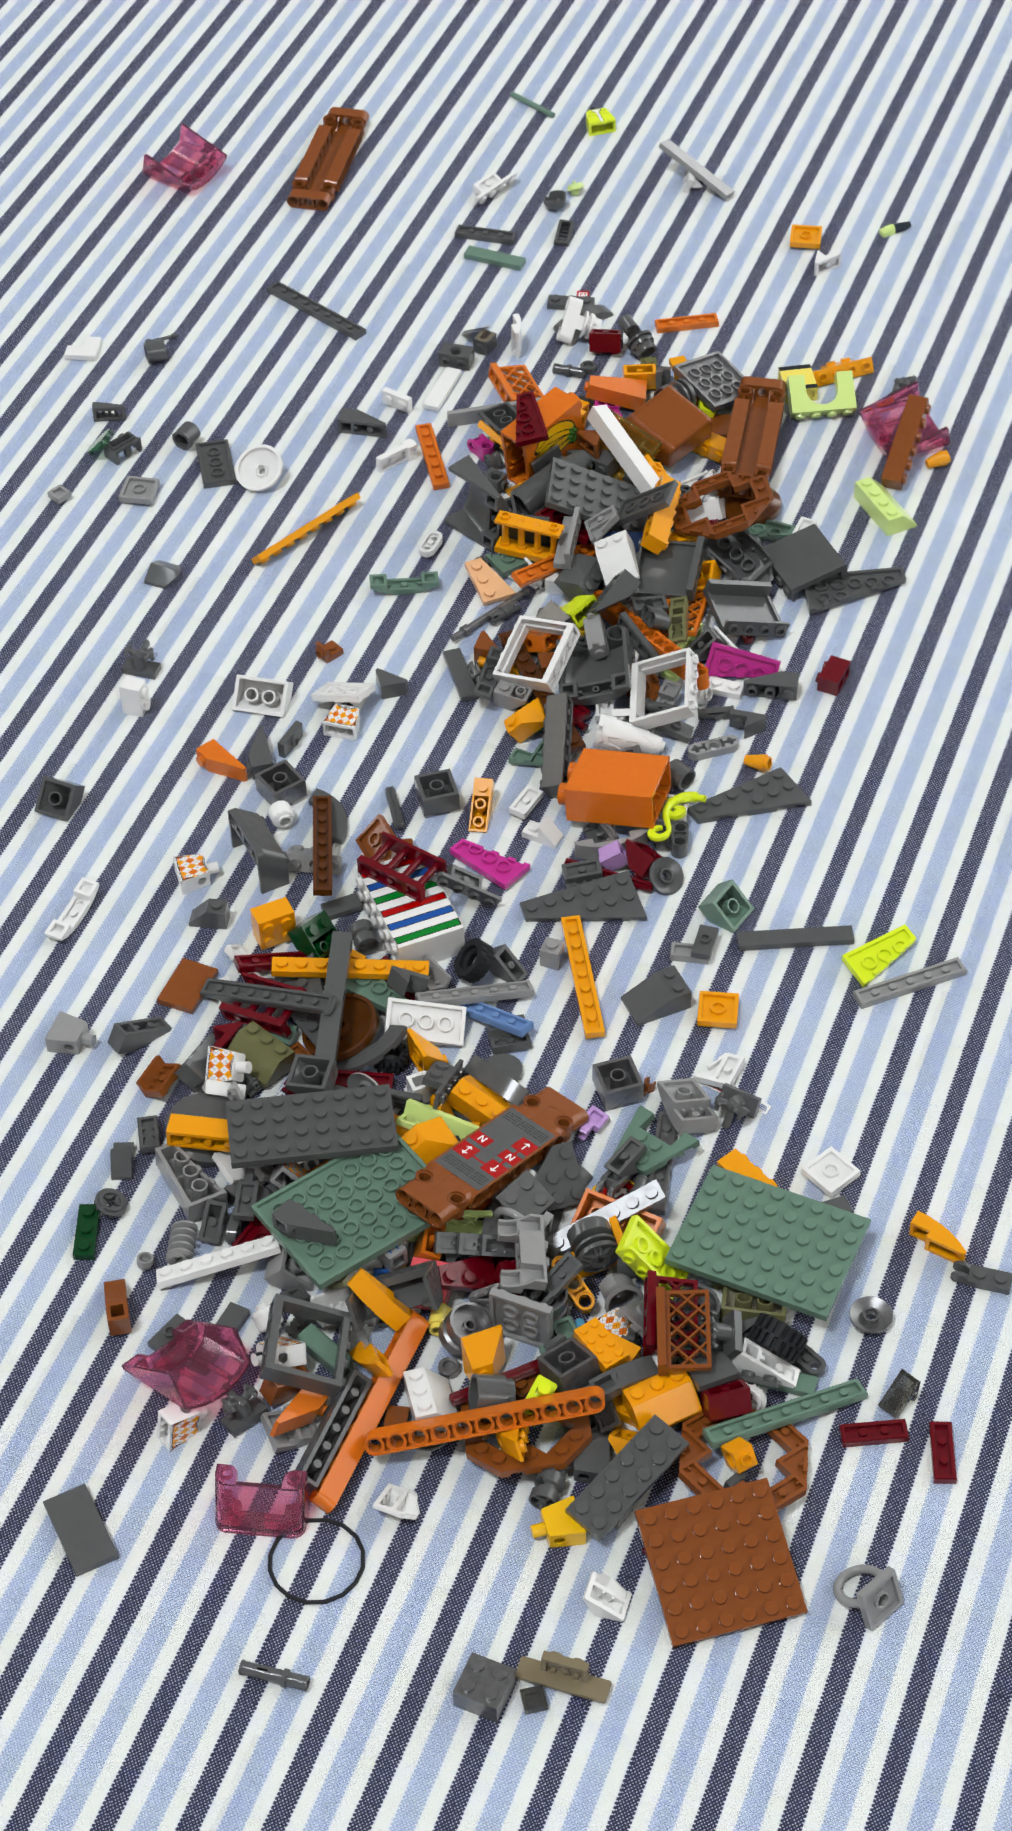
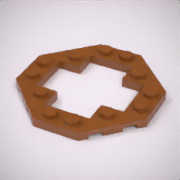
M724 471L694 482L691 485L690 492L683 494L675 508L677 512L673 518V525L676 533L694 537L705 536V538L717 540L736 532H742L744 529L749 528L774 499L773 492L764 475L752 477L748 473L735 475L732 471ZM729 485H732L735 493L742 492L751 487L756 499L740 505L743 514L713 525L710 524L708 517L691 523L687 510L696 509L698 506L703 505L700 496L707 495L718 489H724Z
M540 1372L515 1382L516 1400L525 1399L538 1375H541ZM468 1401L460 1406L461 1411L470 1410ZM574 1401L568 1403L569 1406H576ZM589 1415L557 1421L570 1428V1430L547 1453L528 1444V1451L525 1452L523 1462L485 1442L491 1434L464 1439L467 1459L500 1478L511 1477V1474L524 1472V1475L541 1473L542 1469L555 1468V1470L566 1469L593 1441ZM483 1418L480 1419L482 1423H489L487 1420ZM462 1422L463 1428L468 1427L466 1423Z
M702 1411L683 1422L681 1436L689 1442V1447L680 1455L678 1478L696 1495L724 1489L700 1465L711 1458L713 1452L701 1441L704 1439L702 1430L737 1417L732 1416L724 1418V1420L719 1422H710ZM792 1424L766 1432L787 1452L778 1458L775 1466L786 1478L770 1487L777 1512L806 1495L809 1440ZM742 1480L741 1482L737 1483L736 1485L744 1484V1483H746V1482H745L744 1480Z

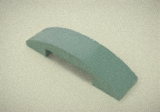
M438 571L421 572V577L387 579L386 574L369 575L370 589L386 594H415L439 586Z

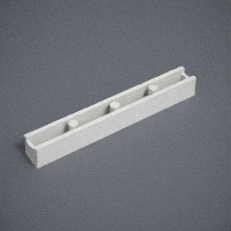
M592 406L587 416L588 421L640 493L653 489L660 478L608 406Z

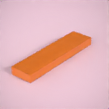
M716 313L656 319L654 323L657 334L719 327Z

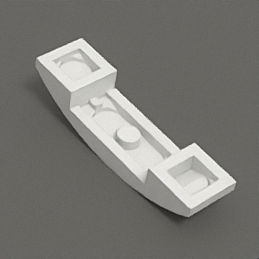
M82 877L73 890L74 897L59 919H53L44 933L45 936L63 941L72 934L92 905L99 888V883Z

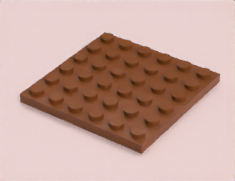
M767 1478L634 1512L672 1648L807 1614L806 1604Z

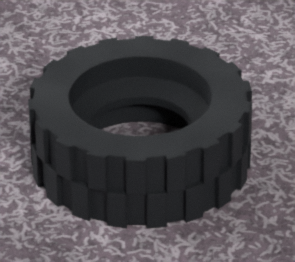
M478 938L466 942L455 959L454 972L456 975L469 983L480 981L488 973L490 966H492L494 959L493 947Z

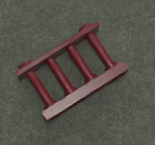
M383 831L381 833L382 847L371 858L362 854L357 858L358 873L416 901L422 902L425 899V884L430 880L431 876L436 872L447 873L446 860ZM388 850L397 853L387 865L378 863ZM404 857L413 861L403 873L393 870ZM420 865L428 868L418 881L409 877Z
M241 973L245 983L307 991L301 986H291L260 977L255 973ZM222 1002L219 1006V1010L225 1020L242 1022L245 1026L254 1021L269 1033L286 1038L292 1032L287 1025V1020L294 1010L285 1009L282 1015L276 1018L272 1017L277 1009L273 1007H268L265 1012L259 1013L256 1012L259 1005L251 1004L249 1008L245 1009L241 1007L243 1003L234 1002L228 1004Z

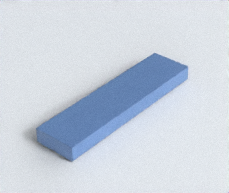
M483 1002L461 1005L467 1007V1017L519 1037L525 1036L534 1028L532 1021Z

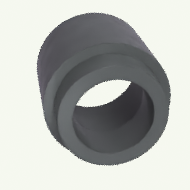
M474 1373L471 1376L468 1389L470 1410L515 1401L516 1388L512 1378H506L502 1374Z

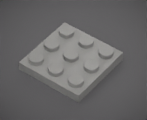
M491 1288L489 1292V1314L494 1326L501 1324L504 1337L537 1348L553 1338V1307L546 1303L530 1300L525 1296L509 1293L503 1289Z

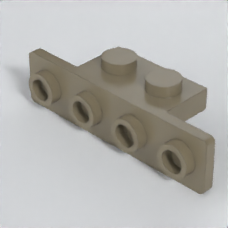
M544 1651L541 1661L522 1656L516 1670V1679L602 1704L606 1703L612 1682L589 1675V1663L583 1659L569 1658L556 1651Z

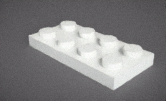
M388 997L384 1033L390 1025H404L408 1029L414 1030L430 1043L462 1047L467 1007Z

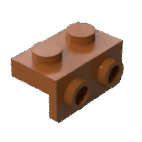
M156 1055L136 1084L145 1097L163 1098L168 1093L172 1084L178 1079L175 1072L181 1065L178 1063H165L160 1055Z

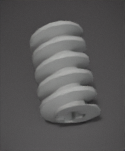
M180 1220L172 1224L166 1254V1261L170 1265L193 1258L195 1239L197 1237L196 1232L198 1231V1226L194 1222Z

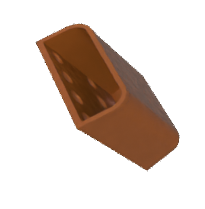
M669 385L629 415L621 426L634 443L665 466L672 467L711 436L713 422L707 414L673 388L672 385Z

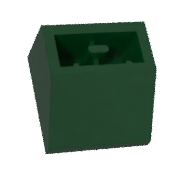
M323 910L311 915L288 931L287 934L297 950L306 955L313 953L315 958H324L330 953L332 932L337 930L326 911Z

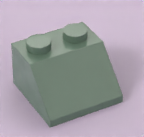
M733 879L717 884L698 906L710 923L731 933L735 932L754 910V907Z

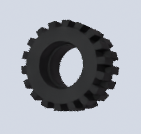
M766 1313L759 1314L747 1335L751 1341L790 1364L797 1362L808 1342L805 1335Z

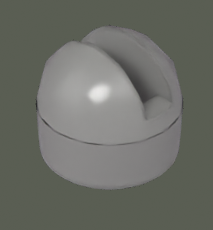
M141 1252L137 1255L138 1268L146 1271L153 1266L154 1256L151 1253Z

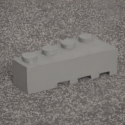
M165 1144L155 1148L156 1165L189 1221L203 1218L207 1199L228 1203L227 1191L220 1188L211 1176L208 1177L198 1164L193 1163L190 1156L180 1147L167 1146Z

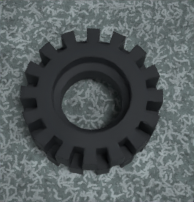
M401 1041L395 1049L392 1048L383 1056L395 1055L397 1056L396 1059H382L374 1065L378 1073H395L396 1076L400 1075L399 1071L403 1073L405 1068L408 1067V1048Z

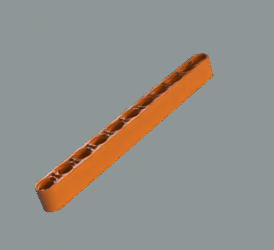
M595 591L592 595L598 598L603 591ZM621 603L597 613L600 614L601 618L614 626L617 625L620 613L626 612L659 655L681 650L679 646L656 629L648 627L640 617L634 615L632 611ZM699 662L697 664L699 675L697 687L698 690H705L710 686L707 667ZM686 664L670 669L685 681Z
M411 1309V1317L395 1332L384 1353L393 1375L386 1378L372 1376L371 1380L373 1382L318 1488L312 1491L309 1496V1501L327 1514L337 1505L365 1451L367 1433L377 1427L403 1377V1371H406L429 1326V1321L413 1309Z
M590 1386L374 1428L367 1433L365 1450L369 1455L379 1456L596 1414L605 1407V1392L599 1386ZM598 1397L601 1400L598 1402H592L590 1398ZM570 1401H575L578 1403V1405L569 1406L568 1403ZM552 1405L555 1406L556 1409L553 1411H549L546 1409V1407ZM532 1410L534 1414L527 1415L524 1411ZM509 1414L512 1418L504 1419L502 1415ZM487 1418L490 1422L482 1423L480 1419ZM464 1422L468 1427L462 1428L458 1424ZM444 1427L446 1431L439 1432L436 1428ZM421 1431L424 1433V1435L417 1436L414 1434V1432ZM398 1435L402 1437V1440H394L392 1437ZM378 1440L380 1441V1444L375 1445L372 1444L370 1441Z

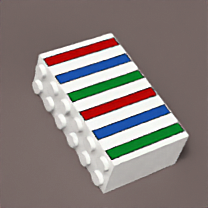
M404 857L393 870L403 873L413 861ZM392 859L380 862V864L387 865ZM420 865L409 877L418 881L428 868ZM358 873L356 884L359 891H357V895L360 901H363L364 911L366 915H370V921L374 928H377L378 938L384 942L385 952L391 955V960L423 961L425 955H430L436 962H440L457 956L458 952L465 945L464 927L441 886L431 881L430 878L425 884V899L419 902Z

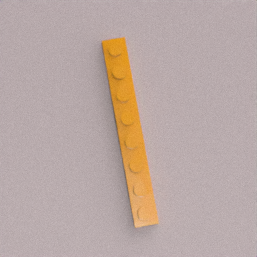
M357 492L251 558L253 564L255 565L259 562L264 564L270 560V555L276 556L283 552L281 548L284 546L289 548L295 544V539L298 538L300 541L308 536L306 532L310 530L311 532L316 531L320 528L319 524L322 522L325 525L332 521L333 515L337 517L345 512L344 508L348 507L350 509L357 505L356 501L361 498L359 493Z
M580 915L561 917V926L585 1039L605 1037L604 1024Z
M273 957L271 976L326 978L329 958ZM351 959L348 978L387 980L392 966L429 976V961Z

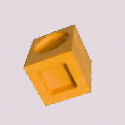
M737 1437L720 1446L726 1466L738 1474L758 1464L752 1444L741 1437Z

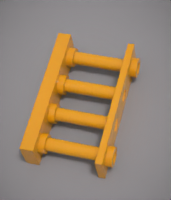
M500 510L494 523L502 525V536L499 537L494 546V552L522 559L527 557L531 561L538 562L555 555L557 538H560L565 525ZM509 527L518 529V540L509 538ZM525 531L534 533V544L525 542ZM541 535L550 536V548L541 546Z

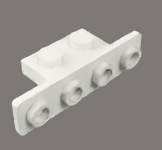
M515 170L501 179L493 171L476 182L472 188L479 195L476 197L473 205L483 204L487 198H492L497 191L501 192L505 189L506 185L513 184L518 172Z

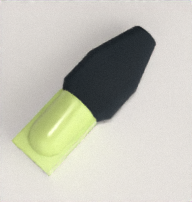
M907 221L884 226L879 229V234L883 238L894 235L911 227V223Z

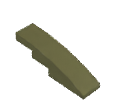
M688 597L670 598L669 616L671 621L668 628L669 640L673 643L687 642L689 626Z

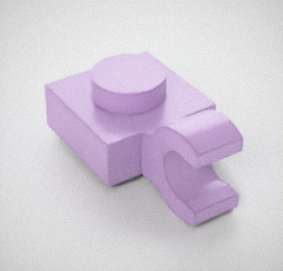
M594 1105L587 1111L589 1121L579 1129L580 1133L577 1137L582 1141L586 1140L592 1130L598 1133L609 1119L608 1114Z

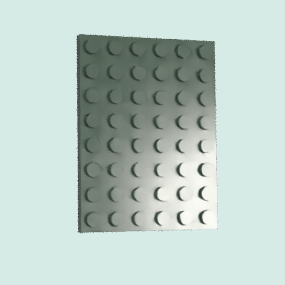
M398 1134L399 1151L335 1158L251 1205L253 1214L319 1290L324 1289L432 1226L401 1205L396 1198V1190L414 1179L418 1170L425 1169L426 1167L423 1160ZM290 1198L294 1202L302 1204L311 1214H316L324 1223L332 1225L336 1230L337 1244L333 1246L288 1238L274 1228L272 1213Z
M712 1165L665 1258V1264L827 1321L871 1225V1219Z

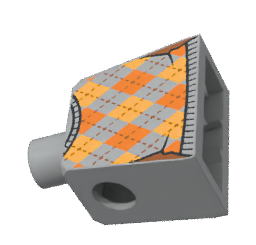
M297 1162L277 1164L272 1171L269 1181L281 1189L309 1172Z

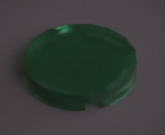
M110 428L107 429L90 446L87 452L91 456L95 455L94 451H100L109 441V435L113 436L114 432Z

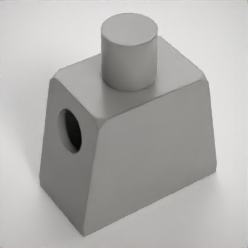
M60 1011L45 1038L47 1051L77 1055L84 1045L92 1047L95 1045L96 1035L89 1034L86 1021Z

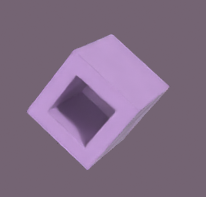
M618 840L598 849V858L602 868L605 867L608 870L615 871L628 864L626 849Z

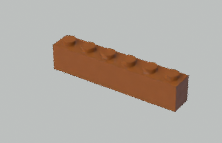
M911 394L908 396L881 476L882 485L886 488L902 490L903 484L906 485L907 472L912 468V458L916 456V446L921 441L922 428H925L926 416L931 411V405H929V398Z

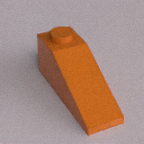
M212 739L196 748V761L207 771L243 782L248 780L246 767L216 740Z
M301 1389L275 1421L270 1436L275 1437L313 1423L318 1416L322 1417L328 1408L326 1403L329 1396Z

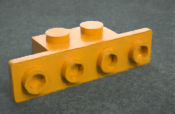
M845 357L841 358L840 362H826V365L821 366L820 370L813 371L817 386L820 387L834 383L835 373L839 371L852 370L853 378L873 373L872 357L858 360Z

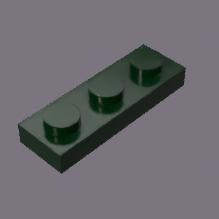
M79 1204L73 1260H95L101 1211L96 1210V1204Z

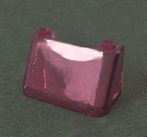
M217 1464L215 1471V1522L218 1530L224 1533L268 1537L282 1536L283 1538L291 1539L299 1538L304 1534L310 1508L307 1471H289L284 1475L282 1485L239 1482L237 1481L238 1472L235 1467L228 1464Z

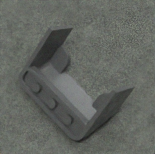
M238 808L228 810L232 847L235 848L244 844L258 868L261 894L290 884L287 865L289 857L286 852L281 850L267 828L264 817L258 813Z
M435 1260L374 1277L394 1292V1297L408 1308L422 1304L423 1307L436 1311L443 1301L439 1269ZM352 1290L345 1302L355 1331L358 1333L361 1332L364 1325L371 1327L379 1324L380 1318Z

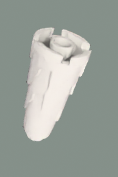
M601 713L593 748L621 751L624 748L639 745L642 754L659 755V751L663 752L665 741H662V737L652 734L648 730L635 727L633 724L619 720L617 717Z

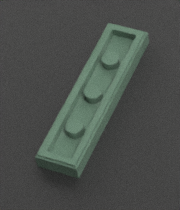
M471 245L464 252L465 259L518 271L526 263V258Z

